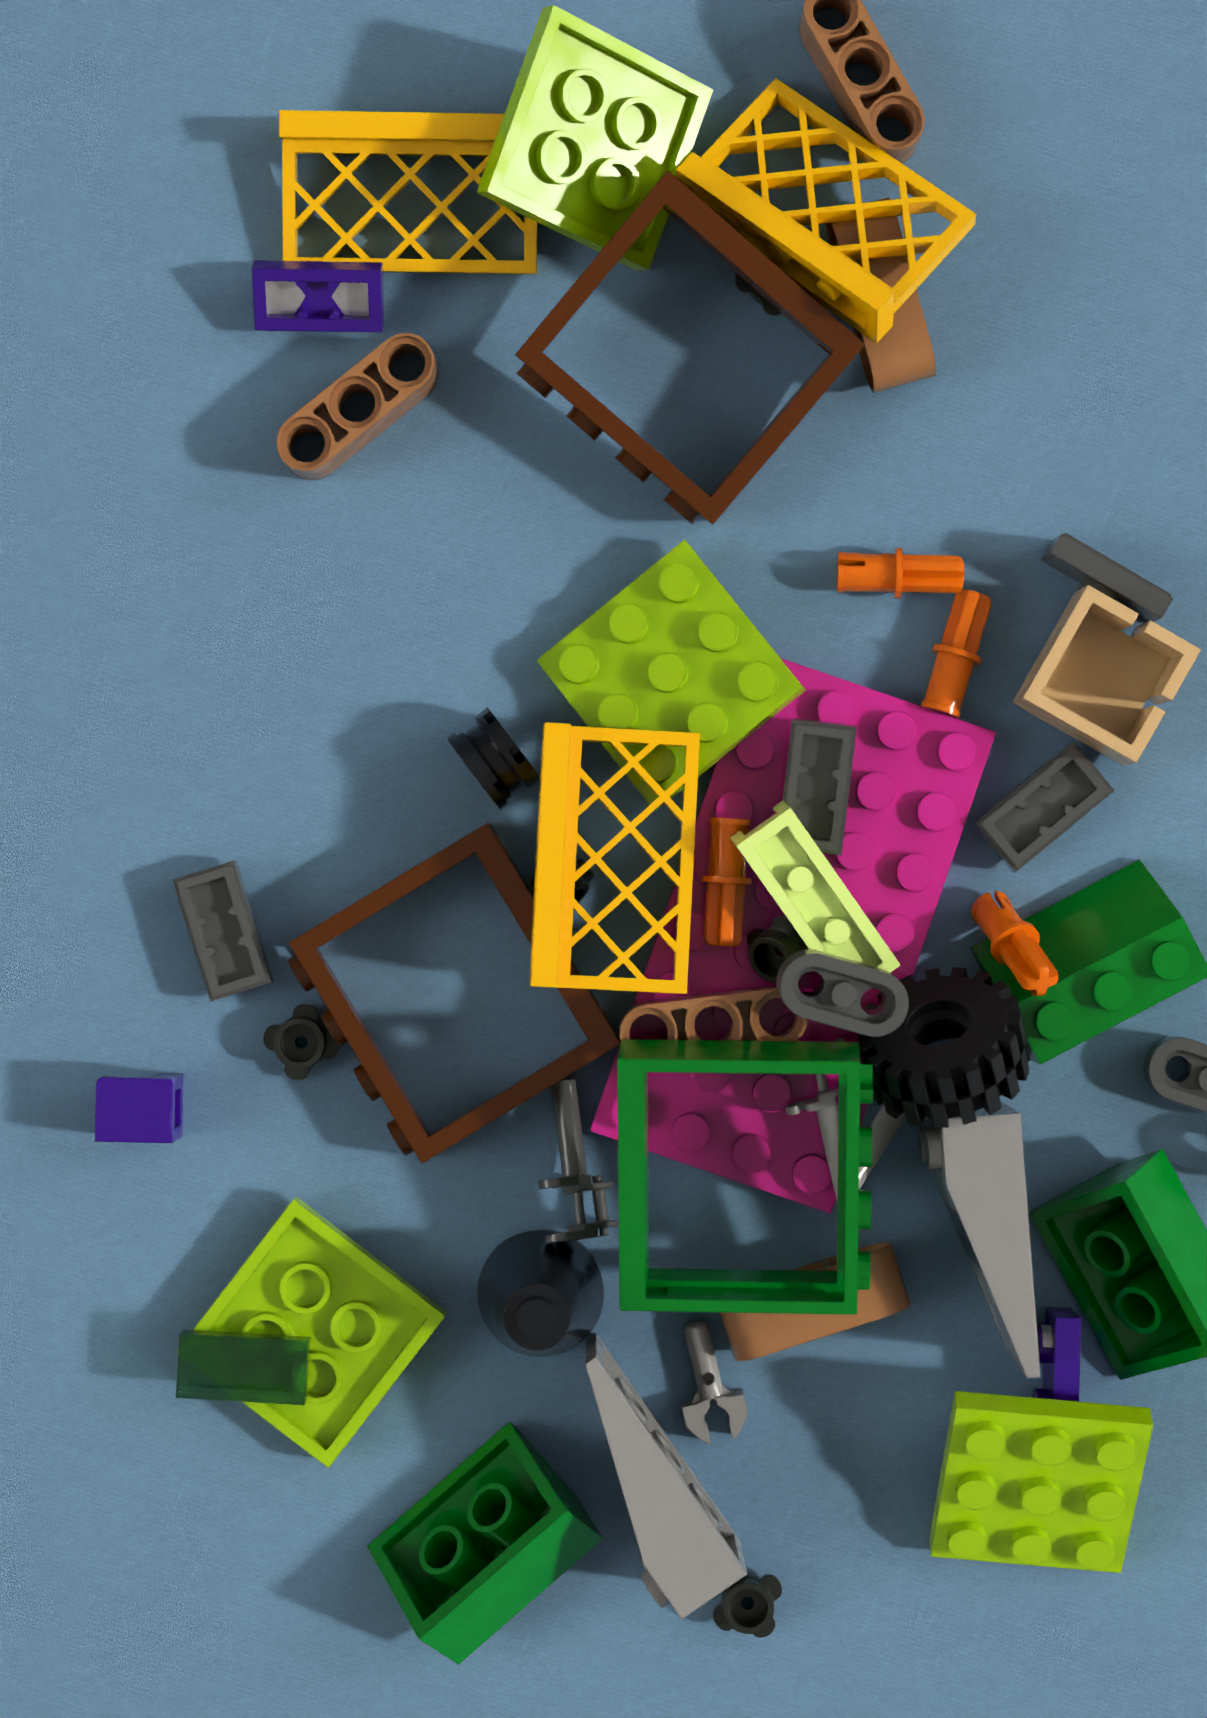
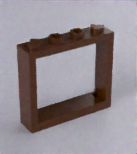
M667 171L516 352L515 356L524 363L516 374L545 399L553 390H556L573 405L566 415L567 418L594 441L602 432L606 433L622 447V450L616 455L615 459L643 483L651 474L656 476L671 489L663 500L691 524L701 515L713 525L866 344L671 172ZM661 209L665 210L828 354L709 495L543 353Z
M490 823L484 824L289 942L295 953L293 957L288 959L294 975L305 991L309 992L314 988L317 989L328 1008L327 1011L321 1014L327 1030L340 1047L349 1042L361 1062V1065L354 1068V1072L362 1088L372 1101L382 1097L394 1117L393 1120L387 1123L394 1141L405 1156L415 1152L421 1164L621 1044L618 1034L590 989L557 987L586 1035L587 1040L430 1134L320 952L319 948L474 854L478 856L531 944L534 895ZM571 958L570 975H581Z

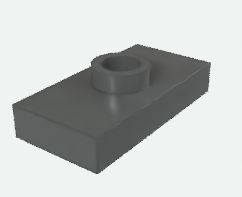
M1067 533L1060 534L1053 539L1040 559L1080 583L1078 590L1090 585L1139 613L1138 618L1145 622L1150 620L1154 622L1161 619L1173 600L1170 597L1172 594Z
M792 718L782 800L793 810L822 853L842 855L857 726Z
M1070 742L974 821L973 825L1011 871L1017 872L1115 790L1077 744Z
M237 861L227 862L173 879L172 881L210 1002L274 982Z

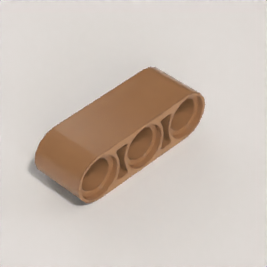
M805 0L799 26L802 43L850 128L899 162L904 163L912 156L924 130L925 116L920 103L861 0ZM831 8L842 14L846 24L842 28L835 30L825 29L815 21L814 14L818 10ZM863 63L874 70L878 80L867 86L857 85L847 77L845 69L849 65ZM886 118L897 119L906 126L909 137L899 142L889 141L881 136L876 124Z
M887 197V198L879 199V200H876V201H885V200H891V199H890L889 197ZM897 216L864 219L867 243L903 239ZM856 220L826 223L831 246L858 244ZM906 255L869 259L870 273L890 287H893L908 271ZM854 260V262L861 266L860 260ZM917 289L894 313L892 328L877 344L852 327L854 335L866 344L860 350L859 355L866 380L873 393L936 375L934 352Z
M399 333L388 338L288 418L280 427L276 438L277 451L286 466L300 478L306 480L322 479L330 475L426 398L436 387L439 377L438 364L430 345L423 338L412 333ZM409 353L422 357L425 360V368L419 378L403 382L392 376L391 369L398 357ZM355 393H365L375 399L373 413L369 418L361 422L348 421L342 416L344 402ZM314 432L324 437L325 447L318 459L312 462H300L294 459V443L301 435Z
M771 985L644 1001L633 1005L625 1012L620 1022L619 1035L620 1040L631 1039L629 1033L633 1021L639 1016L652 1014L660 1017L666 1023L667 1036L665 1040H704L696 1034L694 1024L698 1013L710 1006H719L725 1009L731 1019L727 1035L720 1040L797 1041L802 1037L808 1025V1019L794 1014V1021L786 1031L781 1033L765 1031L759 1021L760 1010L767 1001L780 998L777 986Z
M880 1242L858 1248L859 1252H870L871 1279L870 1290H858L857 1315L719 1312L734 1360L747 1361L893 1315L909 1307L911 1303L891 1242ZM837 1255L792 1270L836 1271Z

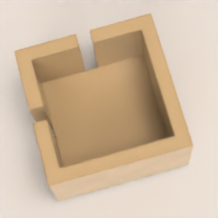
M1087 585L1076 591L1012 703L1121 766L1137 763L1165 714L1164 710L1155 705L1173 700L1202 649L1151 620L1135 627L1130 636L1123 633L1121 630L1132 626L1139 613ZM1147 700L1155 704L1154 706L1142 709Z

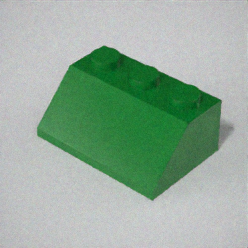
M1140 859L1023 919V921L1033 924L1039 932V946L1058 971L1057 984L1048 987L1045 995L1033 996L1029 990L1023 989L1009 967L997 963L991 955V942L988 938L970 947L982 972L991 975L992 984L994 985L1001 980L1009 987L1010 995L1016 996L1020 1006L1030 1060L1040 1065L1207 978V962L1184 918Z
M1163 1149L1113 1165L1041 1204L1029 1213L1120 1380L1207 1357V1229Z
M508 1422L369 1543L367 1548L418 1639L459 1665L604 1538L574 1492L514 1424Z

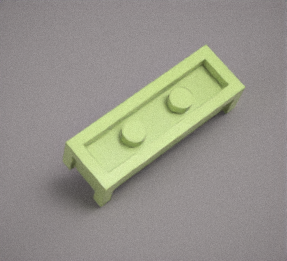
M783 800L773 807V810L776 812L774 815L746 835L740 830L730 837L809 949L878 967L890 973L901 966L798 817Z

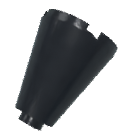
M553 1229L527 1231L505 1239L487 1258L478 1282V1305L481 1316L489 1331L506 1347L528 1356H553L577 1346L593 1330L603 1307V1280L593 1255L578 1240L546 1244L545 1235L563 1233Z

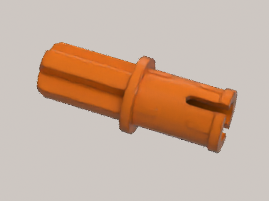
M895 548V554L845 553L844 551H838L837 593H843V591L890 592L894 594V599H901L902 592L958 593L962 591L964 584V562L959 556L903 555L902 548Z
M962 590L955 594L941 643L934 644L932 652L937 656L925 698L922 700L920 707L959 719L961 714L960 708L973 666H979L982 662V658L977 653L992 606L991 598L973 590Z
M712 817L709 819L711 828L708 874L701 875V882H707L703 939L706 944L712 946L734 947L738 946L742 940L745 885H752V878H746L747 861L730 837L740 830L746 835L749 832V827H751V820Z
M995 891L994 898L1001 908L997 906L989 892L983 894L973 904L971 917L990 940L991 955L997 963L1009 967L1023 989L1029 990L1033 996L1045 995L1048 987L1057 984L1058 971L1039 946V932L1033 924L1023 921L1019 917L1005 893Z

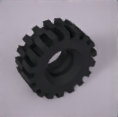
M953 967L950 976H940L939 968L925 970L927 979L915 982L912 975L899 979L905 987L909 999L908 1012L903 1023L892 1033L880 1037H870L857 1033L863 1064H873V1098L878 1106L884 1103L886 1113L895 1119L905 1112L907 1123L910 1125L921 1127L925 1118H932L934 1128H949V1118L961 1116L963 1125L976 1122L975 1111L982 1108L989 1115L1002 1109L999 1097L1003 1095L1012 1100L1020 1092L1018 1080H1027L1029 1074L1027 1061H1030L1020 1006L1016 996L1010 995L1009 987L1001 980L993 985L991 975L982 971H978L973 979L968 978L966 968ZM879 992V993L877 994L878 1000H879V1004H880L881 998H882L881 992ZM868 1003L864 1010L875 1009L878 1005ZM958 1038L942 1045H929L940 1040Z

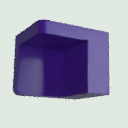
M158 1073L151 1077L103 1076L96 1081L95 1142L173 1143L180 1139L183 1133L184 1074Z

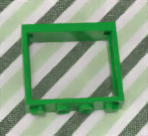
M621 1039L617 1058L620 1311L857 1315L858 1290H870L871 1279L870 1252L858 1251V1229L871 1230V1190H859V1167H872V1127H860V1104H873V1064H860L859 1042ZM648 1072L839 1074L836 1271L649 1268Z

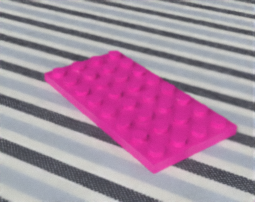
M781 658L806 691L715 764L696 819L687 994L637 992L633 1005L651 1000L771 985L776 986V984L769 983L759 977L751 967L748 958L749 947L747 937L756 928L765 930L771 927L773 919L777 916H785V914L747 862L746 878H752V885H745L741 943L734 947L706 944L703 936L707 882H701V875L708 874L710 818L751 820L750 832L776 813L773 807L780 803L783 798L792 718L857 726L842 855L823 853V855L901 966L893 970L891 974L898 980L909 975L913 976L996 732ZM675 884L664 915L677 904L678 887ZM676 916L663 926L674 940ZM657 934L643 975L647 979L673 980L674 952ZM815 971L804 973L798 981L799 990L805 993L814 991L820 982L819 974ZM870 989L862 995V1009H865L868 1003L879 1005L877 994L880 990ZM774 998L762 1006L759 1021L765 1031L781 1033L792 1025L794 1013L782 1002L781 998ZM719 1006L704 1008L695 1019L694 1029L696 1034L704 1040L722 1039L730 1029L731 1019L729 1013ZM645 1014L633 1021L629 1034L631 1039L665 1040L667 1026L660 1017ZM808 1019V1025L802 1037L797 1041L834 1042L835 1039L843 1038L844 1042H858L859 1038L855 1032ZM620 1045L618 1046L590 1128L591 1132L617 1141V1058ZM860 1053V1064H863L862 1056ZM648 1072L649 1152L830 1214L836 1201L816 1111L808 1112L802 1110L799 1114L789 1116L786 1114L785 1109L786 1105L793 1102L817 1097V1090L819 1088L815 1074ZM825 1074L828 1087L838 1085L839 1074ZM837 1096V1097H835V1100H836V1104L838 1105V1096ZM860 1104V1127L869 1104Z

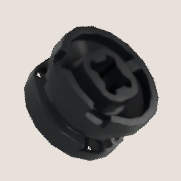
M486 708L475 717L476 725L466 732L467 734L461 732L459 735L453 733L447 739L491 799L500 809H503L508 805L506 800L511 797V792H515L521 786L531 788L540 781V776L489 708Z

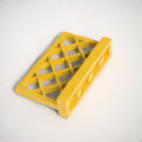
M777 78L769 84L701 157L692 152L676 168L677 179L813 299L876 344L892 328L894 313L976 224V213ZM777 105H780L799 118L800 131L762 134L761 122ZM753 130H755V135L748 136ZM837 144L848 152L849 165L812 168L810 146ZM802 147L804 169L774 173L766 172L764 151ZM757 152L759 174L732 177L719 168L729 155ZM857 159H859V160L862 161L863 163H858V164H857ZM887 178L898 186L899 199L862 203L859 180ZM851 181L854 204L816 208L814 185ZM806 186L808 209L781 211L769 201L768 190ZM753 191H761V196ZM907 193L912 195L913 198H908ZM936 212L951 222L941 235L913 238L910 214ZM901 215L904 239L867 243L864 219ZM856 220L858 244L831 246L819 236L818 224ZM810 225L811 231L805 228L804 226ZM923 253V255L916 261L915 254ZM906 255L908 271L893 287H890L870 273L869 259ZM854 260H860L861 266L854 262Z
M279 110V137L282 138L283 261L382 262L383 272L537 275L538 222L525 216L523 222L511 209L496 203L500 209L473 235L448 209L474 182L478 185L480 184V175L485 170L504 114ZM297 154H324L341 172L316 199L297 182ZM335 155L358 156L345 167ZM371 155H388L405 174L378 201L353 174ZM398 156L422 157L409 168ZM435 156H451L465 170L468 176L441 202L416 175ZM462 157L486 158L473 169ZM349 180L373 207L346 233L321 206ZM412 180L434 203L436 208L409 234L385 209V206ZM297 193L309 204L298 217ZM317 212L341 239L323 257H298V230ZM378 213L405 239L387 258H370L353 240ZM444 214L468 241L450 259H433L416 240ZM507 215L524 233V260H496L479 241ZM348 245L360 258L335 257ZM412 246L423 259L398 258ZM475 246L487 260L461 259Z
M544 723L542 728L529 986L687 994L700 733L582 727L564 723ZM582 741L610 743L627 764L599 788L581 768ZM622 743L647 746L633 757ZM657 745L685 747L684 773L666 791L639 764ZM633 769L658 798L630 822L605 795V792L628 771ZM581 780L593 794L579 806ZM683 785L681 810L670 796ZM598 799L624 828L595 853L578 834V816ZM664 803L681 822L680 840L660 856L635 827L658 806ZM629 833L651 857L654 863L626 887L601 858ZM578 845L590 859L576 871ZM680 850L679 872L677 875L666 861ZM595 864L620 891V894L592 918L574 898L575 881ZM660 868L678 887L677 904L657 921L632 892ZM626 898L651 928L622 952L598 923ZM573 910H575L587 924L572 936ZM676 916L674 940L663 926ZM592 929L617 958L598 976L570 975L572 946ZM656 933L674 952L673 980L647 979L629 960V957ZM623 964L635 978L608 976Z

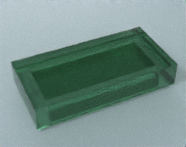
M183 1329L179 1333L176 1398L305 1405L308 1393L311 1337Z

